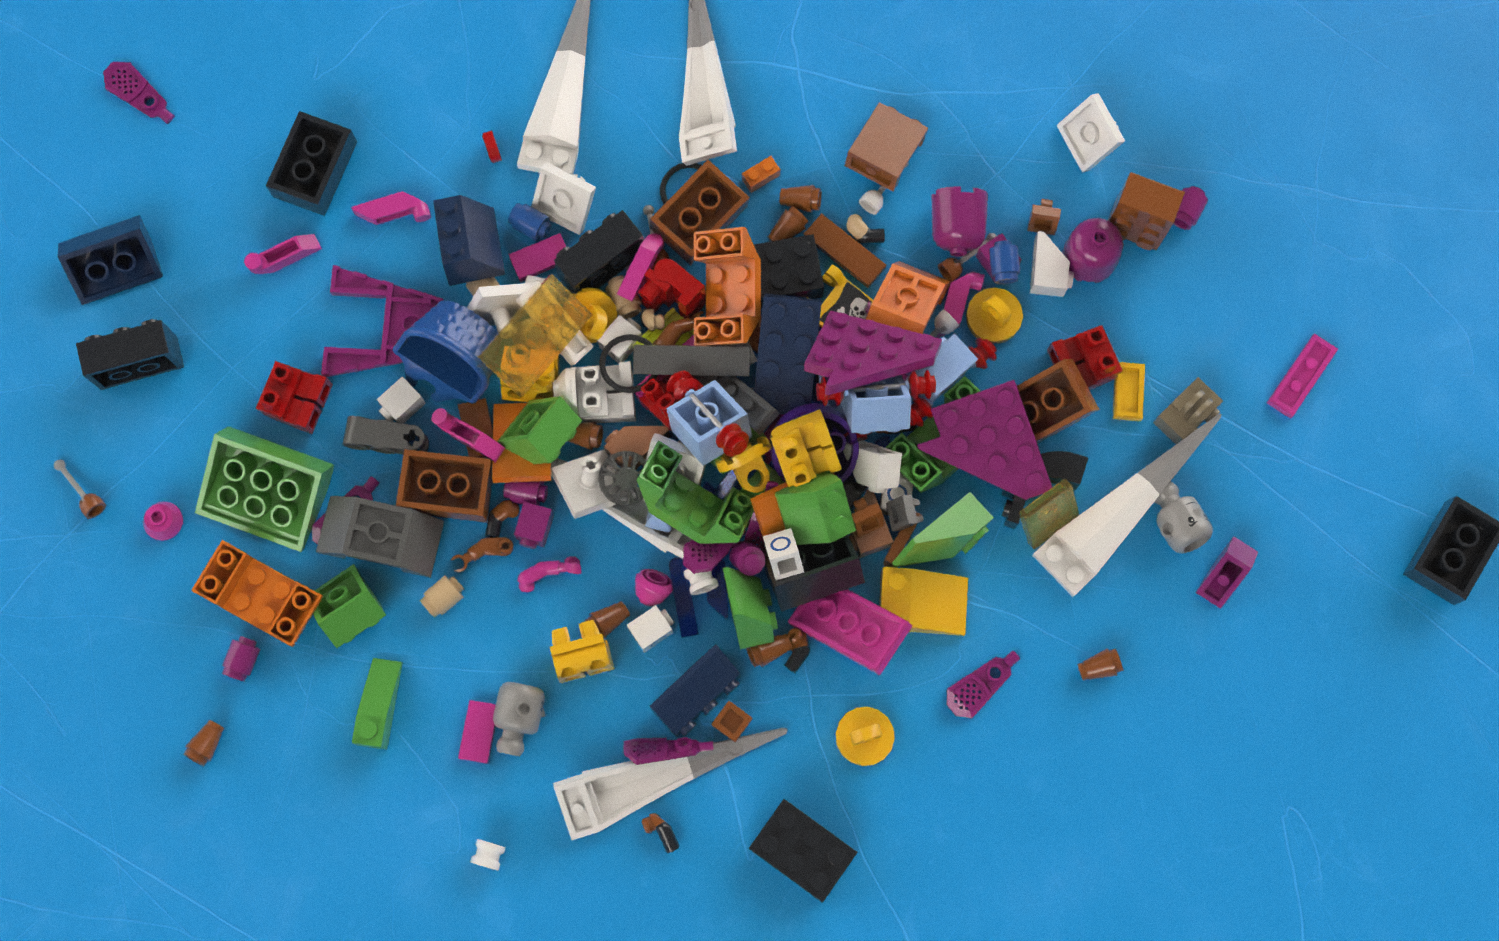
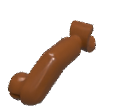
M700 311L693 314L691 319L684 318L669 323L658 339L653 342V345H675L682 334L693 330L694 318L700 317L704 312Z
M485 537L468 548L465 554L455 555L450 561L458 558L463 560L464 567L454 570V572L460 573L466 569L468 563L471 561L475 562L484 555L507 556L511 554L514 545L506 537Z

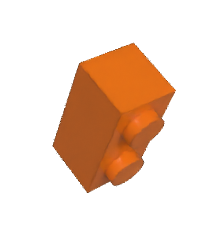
M769 156L743 172L742 181L752 193L779 177L781 169L772 156Z

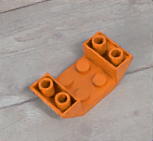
M746 227L694 232V261L706 263V317L694 318V346L745 344L761 318V260Z
M900 261L892 263L870 306L866 320H873L877 323L923 334L937 304L941 305L951 281Z
M224 540L220 542L191 590L291 647H294L323 598V595L298 581L292 580Z

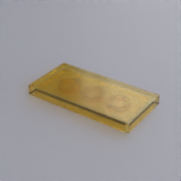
M551 274L480 353L478 358L519 397H522L593 314Z

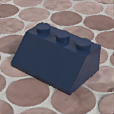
M462 195L433 200L442 265L449 286L505 275L494 208Z
M140 215L58 244L57 257L82 305L163 277L151 237Z
M715 644L650 705V708L675 737L680 733L686 736L697 725L694 720L701 713L707 716L718 705L716 699L720 695L725 693L728 696L739 686L740 683L737 679L740 678V672Z

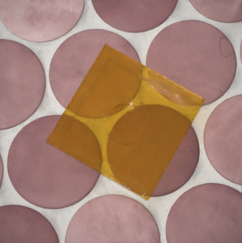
M1063 479L1019 512L1028 544L1033 549H1036L1053 536L1054 533L1079 516L1072 485L1066 479Z

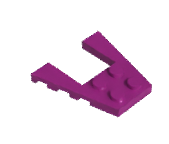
M333 265L330 287L332 295L386 298L381 350L324 347L321 375L330 377L403 363L401 358L393 352V347L407 329L418 321L419 318L423 317L425 313L429 312L432 307H435L438 302L443 301V298L411 288L406 289L385 280L380 281L368 277L366 274L348 271L340 268V266Z

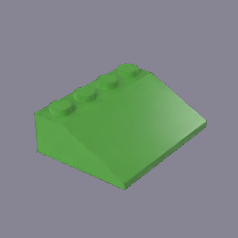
M228 426L214 434L195 513L302 552L311 533L312 525L315 523L327 494L334 464Z

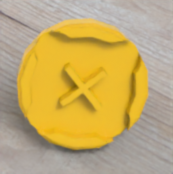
M587 287L581 289L582 291L576 294H571L562 305V309L592 344L598 342L597 340L603 336L604 332L618 315L616 305L607 293L597 288Z
M996 287L984 289L975 294L968 304L966 312L967 326L976 338L988 339L990 342L997 344L1005 343L1013 338L1021 327L1023 319L1021 304L1016 296L1005 289Z
M767 437L757 438L758 444L753 446L749 442L745 451L739 455L727 456L724 453L720 459L715 460L719 472L733 470L742 488L748 492L758 493L766 489V484L770 481V475L761 456L772 448ZM756 469L761 475V481L757 486H751L748 483L747 477L750 471Z
M858 707L847 712L839 721L835 733L836 745L841 755L851 763L859 766H871L884 760L892 750L895 740L894 728L889 718L880 710L871 707Z

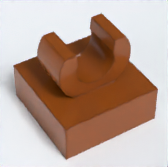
M1041 199V205L1033 204L1027 231L1037 233L1042 231L1045 234L1055 235L1061 209L1052 208L1053 200Z
M864 498L853 502L855 513L851 515L858 538L885 526L882 510L878 503L868 506Z
M728 701L711 725L736 743L753 718L731 701Z

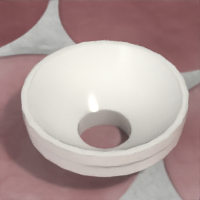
M576 367L565 368L553 382L554 397L560 396L579 416Z

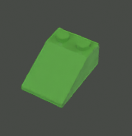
M969 492L916 535L894 559L892 564L894 567L953 558L960 551L966 554L989 532L986 526L994 517Z

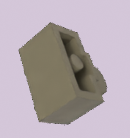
M1198 377L1153 423L1175 444H1178L1197 430V427L1203 421L1208 422L1219 414L1220 411L1217 407L1223 400Z

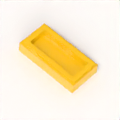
M1119 362L1123 372L1114 379L1112 419L1142 421L1145 364Z

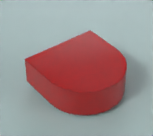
M492 130L483 133L482 137L490 161L492 163L502 161Z

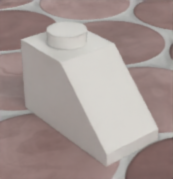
M1038 231L1034 240L1030 294L1064 297L1067 289L1072 288L1074 272L1069 271L1070 261L1042 231Z
M860 441L859 455L853 470L857 483L869 487L868 490L874 493H885L886 489L898 488L902 453L866 441ZM846 442L843 453L848 461L851 455V445Z

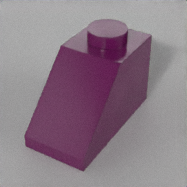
M1233 536L1212 565L1196 593L1221 609L1252 569L1258 551Z

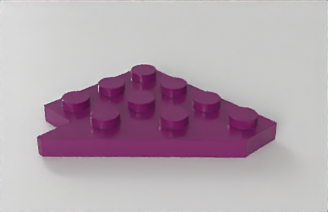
M830 311L805 361L804 371L828 377L829 380L826 384L825 394L831 395L933 366L941 349L942 339L928 334L908 331L900 327L877 323L873 320H865L845 313Z
M1014 379L931 408L940 436L917 444L919 450L1025 500L1053 490Z

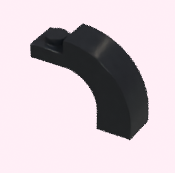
M1052 451L1041 454L1051 484L1061 485L1073 490L1079 487L1088 457L1065 451ZM1003 490L1002 496L1012 499V501L1006 500L1001 516L1006 517L1004 526L1015 529L1019 524L1026 500Z

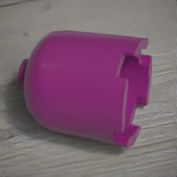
M961 186L937 189L936 194L931 195L933 241L941 249L950 251L951 256H966L968 251L977 249L985 240L988 193L979 188H973V193L961 192Z
M1089 218L1078 224L1066 241L1063 250L1064 256L1070 261L1069 271L1074 272L1073 278L1080 282L1084 280L1087 282L1095 281V283L1109 278L1120 260L1124 247L1123 237L1118 227L1106 219Z

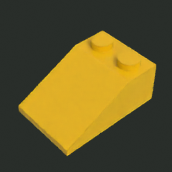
M883 567L880 580L879 606L908 621L912 625L909 632L965 636L968 577L910 568Z

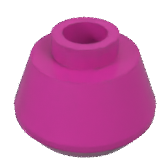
M163 501L153 504L147 509L143 517V526L146 533L153 539L160 541L169 540L176 536L183 525V516L180 509L170 502Z
M644 569L635 576L636 596L646 606L661 604L673 591L671 579L660 571Z

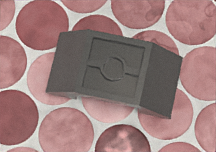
M330 496L316 553L345 559L346 556L401 568L402 572L431 578L444 521L413 509L358 497Z

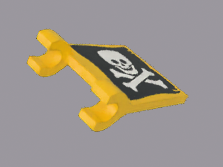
M832 264L822 276L823 282L834 287V289L821 305L819 327H823L830 311L841 312L866 320L867 313L864 307L869 300L872 304L873 299L848 281L841 270Z

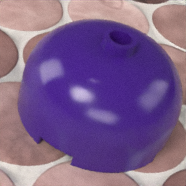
M819 403L799 405L785 413L774 428L821 409L842 470L834 472V475L840 478L843 483L853 472L859 455L857 436L855 433H851L846 417L837 409ZM771 435V460L776 472L785 483L786 479L773 447ZM846 442L851 445V455L848 461L843 453Z

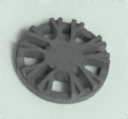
M621 451L610 455L601 465L598 476L599 486L604 496L612 503L629 506L639 503L644 499L641 491L637 488V478L641 470L639 472L635 470V465L638 461L643 467L646 463V460L641 455L631 451ZM622 456L623 460L621 468L614 461L615 458ZM629 456L633 457L631 466L627 467ZM609 465L616 469L615 473L606 469ZM604 476H612L613 484L605 486ZM615 486L619 488L613 495L609 493ZM630 489L634 490L637 498H633ZM622 490H625L627 493V501L618 500Z

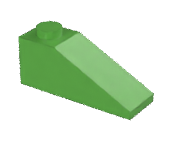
M373 658L356 715L352 737L353 744L387 750L403 662Z

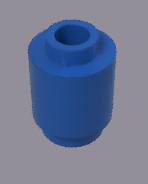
M517 203L508 217V223L512 224L513 229L535 241H538L540 238L545 239L552 227V224L549 223V216L528 204L522 205Z
M1010 240L995 242L994 247L989 249L992 277H995V283L1009 284L1017 282L1018 275L1020 274L1018 246L1012 245Z

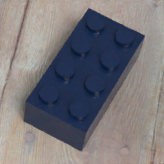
M764 294L754 392L775 408L779 414L784 415L799 405L811 403L814 374L805 372L804 365L818 337L822 299Z

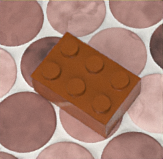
M707 160L650 218L649 228L655 234L660 235L664 242L691 266L695 262L694 232L726 229L748 207L750 197L712 162Z
M1130 172L1114 202L1108 220L1118 227L1123 240L1127 239L1135 242L1138 247L1145 250H1157L1175 221L1185 192Z
M1064 359L1017 385L1037 444L1100 410L1073 359Z
M404 449L396 506L413 509L434 517L487 522L493 485L492 460Z

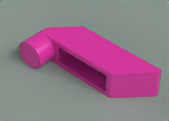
M403 191L351 207L356 216L374 225L413 214L416 222H423L431 218V213L426 203Z
M315 234L299 235L262 253L248 254L244 259V263L252 273H274L322 248Z
M650 234L641 243L617 295L629 301L635 299L639 293L638 291L645 283L644 274L649 268H652L659 252L664 248V240L660 235Z
M970 272L950 283L944 309L959 324L958 327H960L969 289L981 291L984 274ZM939 333L936 338H941L946 334Z
M443 408L435 410L432 414V422L442 431L494 462L498 460L505 449L504 446L485 433L452 416Z

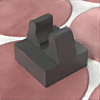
M902 495L886 503L892 531L904 530L924 520L923 516H916L915 507L920 505V501L914 499L912 495Z

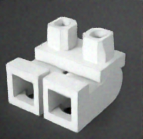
M630 361L620 362L619 365L605 366L607 374L615 383L625 387H634L633 369ZM599 365L576 367L579 417L583 419V422H636L635 397L633 393L620 392L609 386L601 375Z

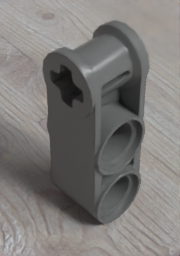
M348 416L342 445L356 450H373L385 454L404 455V449L427 452L429 439L422 429L415 425L401 424L389 420H372L360 416ZM417 436L420 440L414 441L413 446H411L409 440L412 441Z

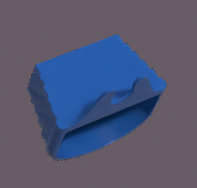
M443 300L438 302L435 307H432L429 312L425 313L423 317L419 318L401 335L393 347V352L403 361L406 381L411 386H416L420 379L433 384L436 389L431 394L433 401L443 402L452 399H462L474 404L489 385V378L493 372L494 361L496 360L501 339L496 330L481 316L458 303Z

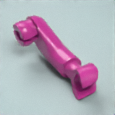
M570 556L564 562H560V560L539 562L519 574L517 580L519 589L522 592L533 591L535 588L534 582L546 575H558L561 572L582 574L580 561L577 557Z

